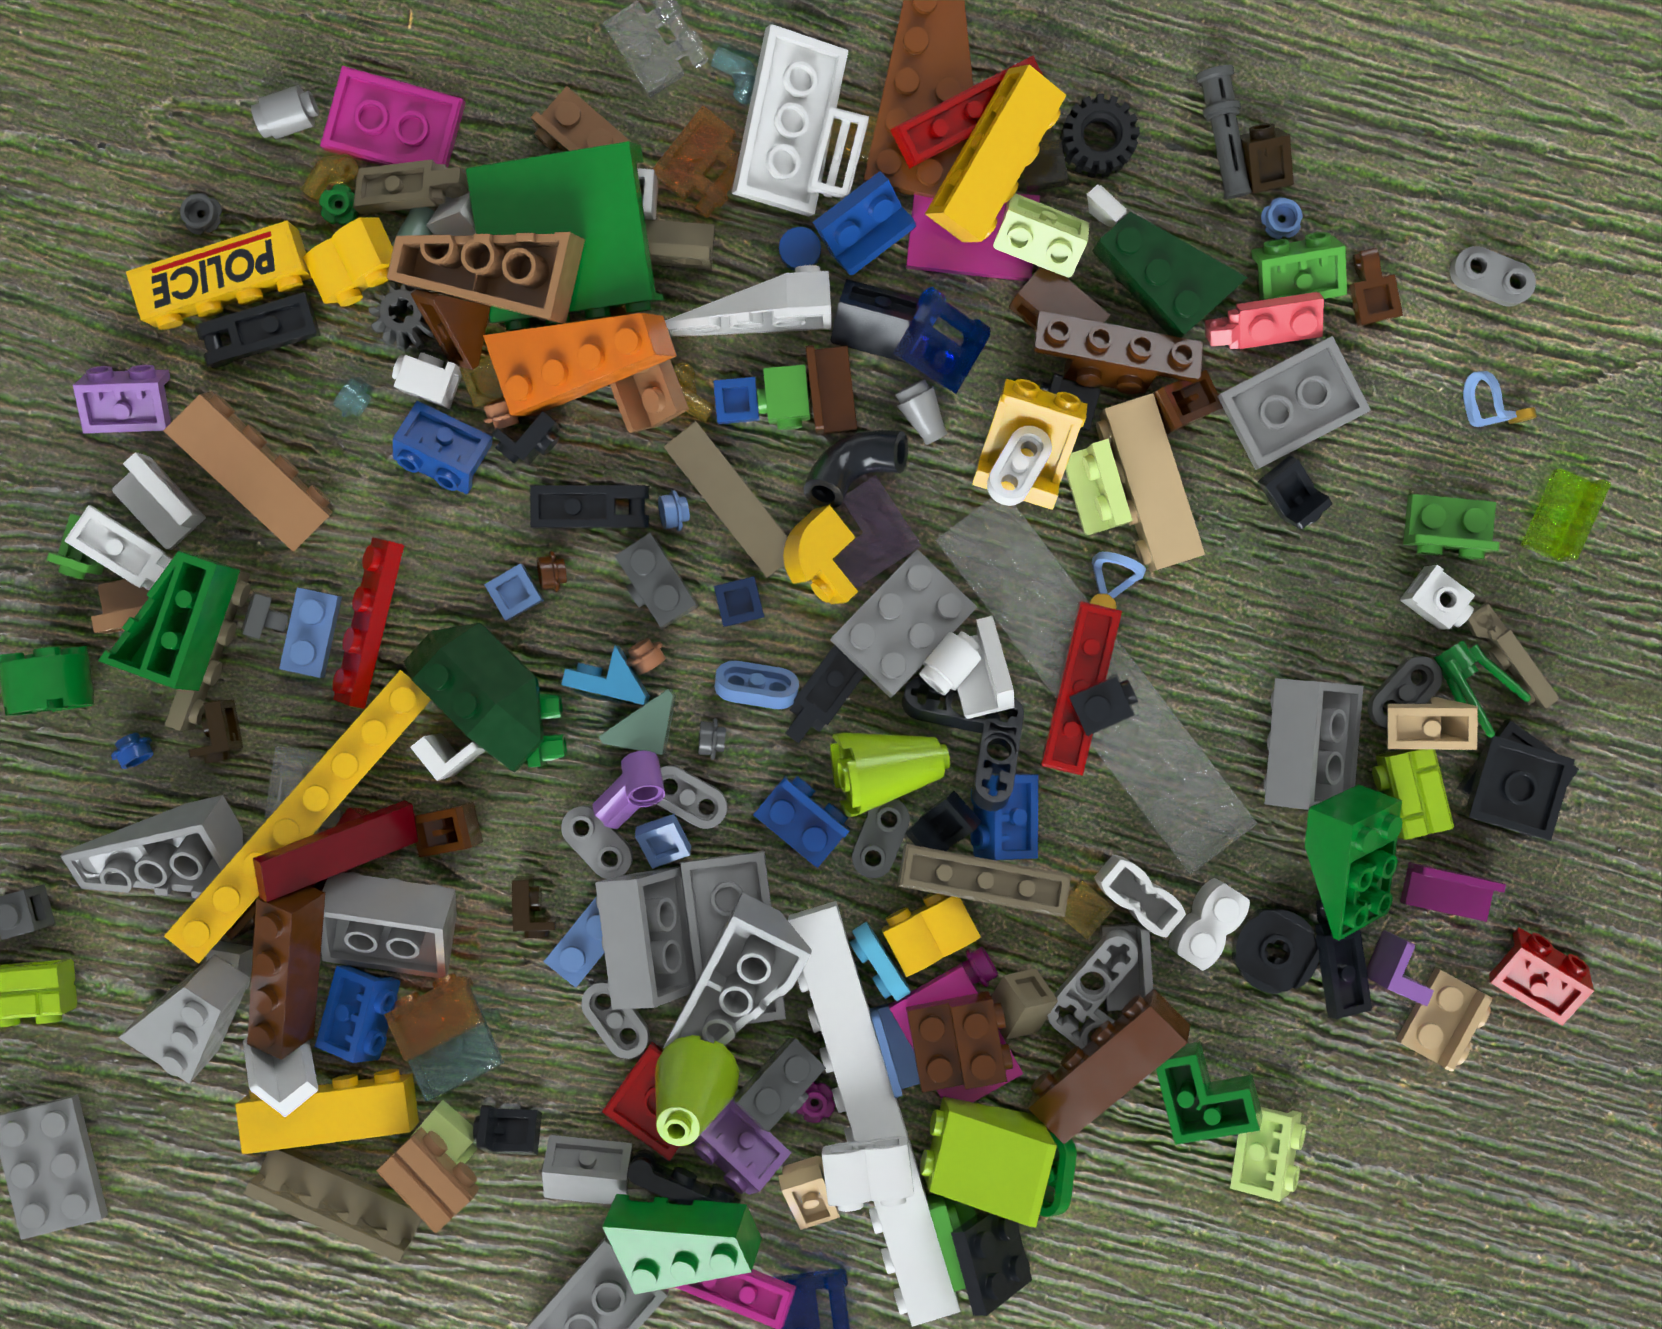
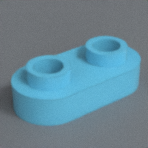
M866 921L853 929L852 932L855 939L850 941V945L862 963L869 960L878 974L872 977L883 997L887 999L892 995L898 1002L911 993L909 986L868 922Z

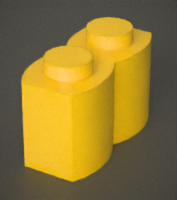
M359 217L336 231L330 239L312 248L304 255L303 259L324 304L339 303L340 307H346L359 302L363 298L362 292L368 287H377L388 282L387 274L393 246L379 217Z
M930 893L923 898L925 905L919 909L910 912L908 907H905L886 918L888 925L882 928V932L906 977L929 967L943 957L981 938L961 898Z

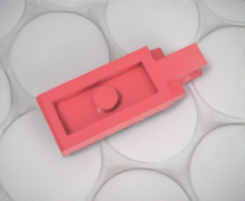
M1312 292L1236 304V309L1228 311V317L1205 320V337L1209 341L1210 346L1228 345L1230 349H1245L1323 337L1324 298L1320 292Z

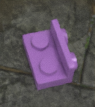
M137 365L129 368L128 371H113V368L110 366H98L86 370V373L73 384L83 433L163 431L171 423L164 387L170 380L169 370H155L153 365Z
M732 1100L693 1142L695 1144L693 1150L703 1161L710 1165L715 1163L726 1173L724 1180L732 1189L740 1194L745 1192L748 1195L760 1192L791 1154L770 1132L762 1130Z

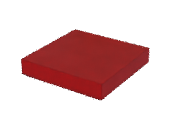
M651 1042L603 1108L602 1113L670 1161L680 1146L666 1142L657 1131L655 1068L663 1049Z

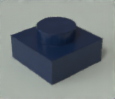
M755 576L714 586L723 627L765 618Z

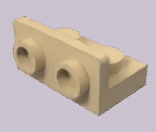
M1435 967L1425 985L1434 990L1428 1006L1418 1002L1415 1003L1396 1041L1453 1072L1456 1066L1461 1065L1468 1057L1471 1049L1469 1042L1476 1029L1481 1028L1487 1022L1491 1013L1489 1005L1492 1002V997Z

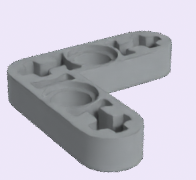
M1115 929L1105 934L1054 993L1058 1002L1051 1013L1047 1015L1049 1023L1081 1049L1091 1042L1088 1034L1092 1029L1099 1027L1106 1021L1115 1022L1098 1007L1130 972L1138 960L1139 945L1132 933L1123 929ZM1123 943L1126 944L1128 956L1119 954L1112 961L1110 970L1105 963L1111 957V945L1120 947ZM1087 972H1097L1103 976L1105 984L1098 990H1089L1083 986L1081 978ZM1071 1004L1075 1007V1017L1070 1014L1065 1015L1064 1018L1059 1016V1005L1066 1008ZM1079 1020L1084 1023L1081 1031L1077 1030Z

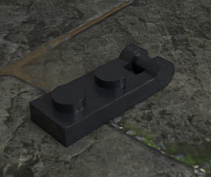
M305 292L205 321L195 326L199 340H204L207 352L204 354L207 368L226 366L232 363V361L321 335L310 297ZM229 332L232 344L223 347L220 336Z
M530 485V527L533 529H648L649 515H645V500L649 499V486ZM616 499H628V515H616Z
M644 1149L636 1152L628 1167V1178L632 1183L681 1205H692L694 1200L741 1203V1199L735 1197L736 1193L724 1185L714 1183L711 1187L697 1181V1176L685 1168L674 1167L672 1170L658 1164L655 1155L649 1150Z

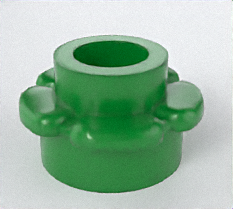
M336 184L331 190L326 189L319 198V205L322 207L321 215L328 223L344 226L357 218L359 213L353 208L355 193L351 192L349 186ZM338 201L343 202V206L341 208H336V203Z

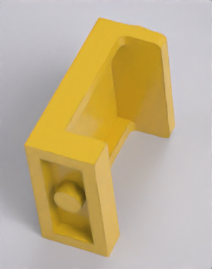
M1006 379L975 469L972 485L987 489L989 474L1012 434L1021 427L1035 426L1042 429L1049 436L1052 450L1046 464L1023 501L1053 510L1068 460L1079 430L1083 427L1086 420L1087 404L1081 402L1077 396L1071 393L1058 392L1054 394L1041 390L1036 383L1026 379H1017L1016 381ZM1021 449V452L1025 456H1034V453L1030 449ZM1008 481L1001 482V485L1006 490L1015 489L1012 483Z

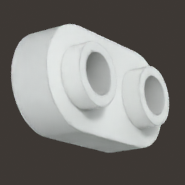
M1024 426L1012 434L987 480L988 492L996 502L1008 506L1016 505L1022 502L1028 495L1052 450L1051 440L1042 429L1035 426ZM1021 449H1030L1034 453V456H1025L1021 452ZM1008 481L1014 485L1015 489L1006 490L1001 485V482Z

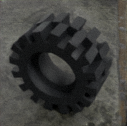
M1097 94L1095 99L1092 100L1090 96L1085 97L1081 104L1078 105L1076 103L1069 115H1067L1061 130L1060 138H1062L1060 148L1062 153L1066 152L1065 161L1068 165L1071 163L1076 165L1074 171L1081 174L1082 170L1089 172L1087 177L1095 178L1096 174H1101L1102 178L1109 177L1111 172L1115 171L1117 173L1134 153L1138 144L1137 138L1140 135V127L1135 126L1138 119L1135 113L1129 114L1130 106L1126 102L1122 106L1116 103L1118 97L1112 95L1110 100L1104 99V94ZM1100 121L1111 126L1115 133V143L1110 149L1095 151L1088 147L1083 134L1084 129L1090 123Z

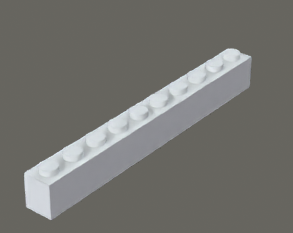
M837 901L788 916L789 923L812 949V953L797 980L802 993L810 992L814 1007L807 1008L810 1023L814 1033L822 1031L826 1047L819 1049L822 1062L826 1067V1073L834 1071L838 1087L832 1089L838 1113H847L851 1126L844 1129L847 1142H866L888 1137H907L914 1196L906 1198V1203L892 1207L882 1206L880 1201H874L875 1207L869 1209L875 1234L883 1232L887 1247L881 1249L887 1273H896L900 1286L893 1289L900 1315L908 1313L912 1327L959 1313L961 1311L958 1296L953 1290L930 1215L927 1195L897 1098L894 1097L870 1009Z

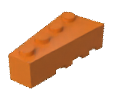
M647 313L483 335L510 416L539 415L542 411L546 412L677 356L664 317Z

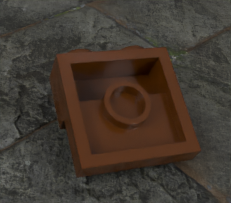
M988 991L906 1007L922 1093L964 1085L965 1090L1007 1082L1005 1070L1013 1069V1062L1008 1043L1001 1044L998 1029L1006 1028L1001 1002L993 1004V999Z

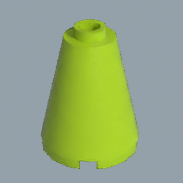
M849 732L832 735V738L837 742L830 744L833 780L835 788H841L845 792L847 799L840 800L839 802L845 815L848 817L858 816L940 780L944 777L945 769L950 768L948 748L945 744H940L936 737Z
M697 1035L677 1038L664 1048L655 1068L656 1126L662 1139L672 1145L685 1146L694 1142L736 1094L740 1071L734 1055L723 1044L715 1040L714 1043L700 1040L701 1036Z

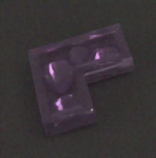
M876 475L846 494L843 504L863 534L852 540L833 558V561L857 589L922 545Z

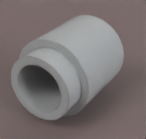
M299 85L259 98V103L251 105L253 119L264 138L273 136L275 139L314 127V117L319 115V109L310 91L304 92Z

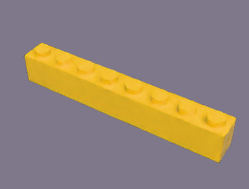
M401 670L395 674L164 935L166 939L198 964L259 896L253 858L312 836L431 701L410 677Z

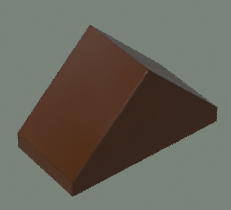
M418 289L412 292V298L448 361L470 370L478 367L484 342L483 335L486 332L491 306Z
M1207 370L1201 372L1199 380L1195 383L1179 380L1153 393L1167 435L1223 408L1217 397L1219 394Z
M474 801L414 816L418 838L416 847L419 857L465 850L483 842Z

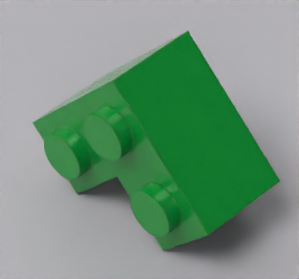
M1201 1041L1186 1044L1156 1069L1175 1145L1260 1131L1263 1115L1253 1075L1211 1082Z

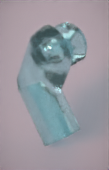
M719 46L713 56L711 66L733 77L734 84L736 85L733 91L735 100L749 105L756 77L754 64L750 60Z

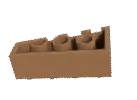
M555 232V234L516 233V235L396 236L387 279L404 285L565 324L585 239L571 232Z
M212 391L199 394L163 431L294 552L333 513L327 507L331 501L316 486L311 485L308 488L296 476L299 473L298 469L281 454L277 457L265 445L267 440L251 425L248 424L246 426L234 414L235 410L221 396L216 393L214 394Z

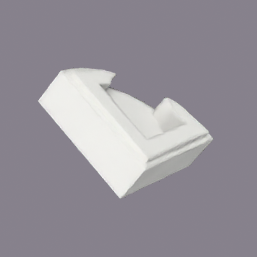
M1097 184L1087 193L1089 213L1103 224L1114 227L1127 215V209L1101 185Z

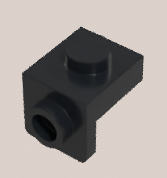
M542 411L517 442L513 441L498 428L491 434L500 441L495 448L512 463L515 464L520 458L530 465L540 453L545 456L553 449L560 439V436L556 433L562 427Z
M1291 455L1257 481L1279 517L1298 529H1303L1307 525L1316 522L1322 516V513L1333 504L1329 496L1316 489L1300 461Z
M1117 673L1109 676L1108 679L1069 696L1087 736L1134 716L1132 705L1138 702L1129 679L1121 682Z
M952 791L925 811L906 831V835L915 846L947 851L972 833L982 821L955 791Z
M481 1105L480 1116L475 1118L473 1124V1138L477 1142V1148L489 1154L538 1155L542 1112L526 1109H497L491 1105Z

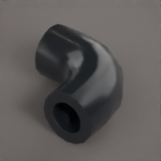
M893 430L864 431L840 439L825 450L812 467L803 487L805 496L819 507L830 505L832 508H837L842 504L851 483L860 476L876 472H903L908 459V440L905 432Z

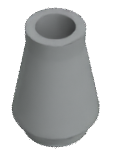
M925 379L895 394L899 401V404L896 406L922 437L925 445L948 434L942 420L934 386L929 387Z

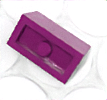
M1409 862L1400 902L1406 905L1487 922L1493 892L1505 893L1506 884L1487 878Z

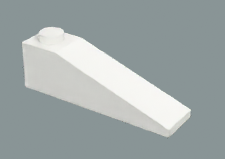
M816 265L798 266L795 268V273H785L665 320L670 337L831 329L829 271H820V267Z

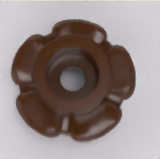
M549 551L548 556L537 557V573L541 590L553 589L555 593L559 592L560 584L567 583L564 559H556L553 551Z

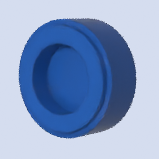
M806 227L789 229L782 236L779 243V253L782 262L794 271L798 266L816 265L821 255V244L818 236Z

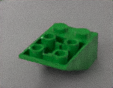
M1359 784L1309 807L1305 849L1333 938L1338 941L1388 914L1393 901L1390 892L1392 876L1398 862L1395 856L1397 837L1401 832L1403 824L1400 817L1402 800Z

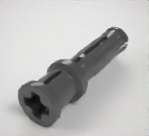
M1233 65L1216 66L1196 74L1197 83L1202 84L1206 104L1203 116L1207 122L1212 124L1225 199H1235L1252 193L1236 117L1240 114L1241 104L1240 101L1235 100L1231 76L1234 74Z

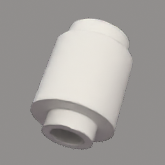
M961 631L958 635L949 632L923 662L925 667L919 674L933 689L942 695H946L950 689L956 690L981 661V657L977 653L980 646L965 632Z

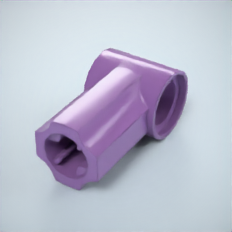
M644 750L636 751L623 758L621 761L623 774L593 803L594 815L603 822L605 827L618 829L640 807H650L663 800L665 789L659 758L655 753Z

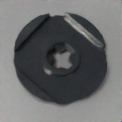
M1260 908L1253 915L1247 917L1237 929L1232 944V961L1238 968L1241 976L1249 984L1263 992L1278 994L1292 988L1297 989L1310 980L1318 966L1319 948L1316 945L1314 931L1302 917L1285 909ZM1277 939L1282 940L1281 948L1286 952L1285 956L1282 959L1275 957L1272 962L1268 961V952L1265 950L1268 943L1274 944Z

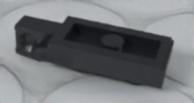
M835 644L794 699L795 703L789 709L797 717L785 734L797 743H800L811 726L820 732L825 725H828L865 675Z
M1317 900V920L1319 924H1316L1315 936L1317 948H1319V962L1328 1018L1340 1019L1371 1011L1372 1003L1361 930H1357L1339 941L1334 939L1322 900Z

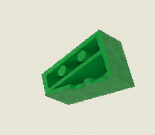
M178 551L146 594L149 597L134 618L129 617L122 627L125 630L111 650L104 651L98 661L173 689L199 691L240 569L203 556Z

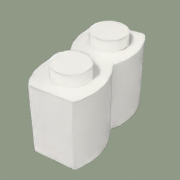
M1112 855L1094 877L1099 888L1118 905L1127 908L1140 924L1158 936L1168 937L1186 915L1183 906L1172 894L1160 886L1151 883V880L1141 868L1124 857Z
M1216 878L1209 880L1198 891L1193 901L1192 912L1187 914L1172 931L1169 948L1200 970H1206L1220 957L1226 943V935L1235 931L1244 921L1249 909L1250 900Z
M888 1137L866 1142L838 1143L823 1147L822 1161L828 1206H838L839 1211L849 1212L863 1208V1203L869 1201H880L881 1205L886 1207L899 1206L906 1203V1198L914 1196L907 1137Z

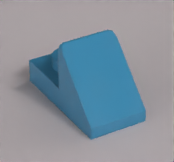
M614 646L607 677L601 676L603 668L579 662L576 670L565 669L562 686L642 705L647 704L650 695L633 667L628 666L627 657L620 646Z

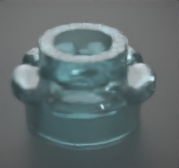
M352 378L344 385L333 403L335 407L342 411V417L346 418L351 414L358 417L363 413L372 399V396L367 394L368 384L366 382L361 384Z

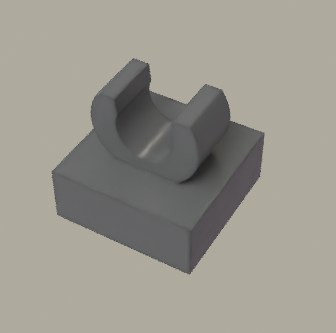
M253 591L241 632L244 635L260 639L263 626L284 632L289 615L269 609L272 600L270 595Z

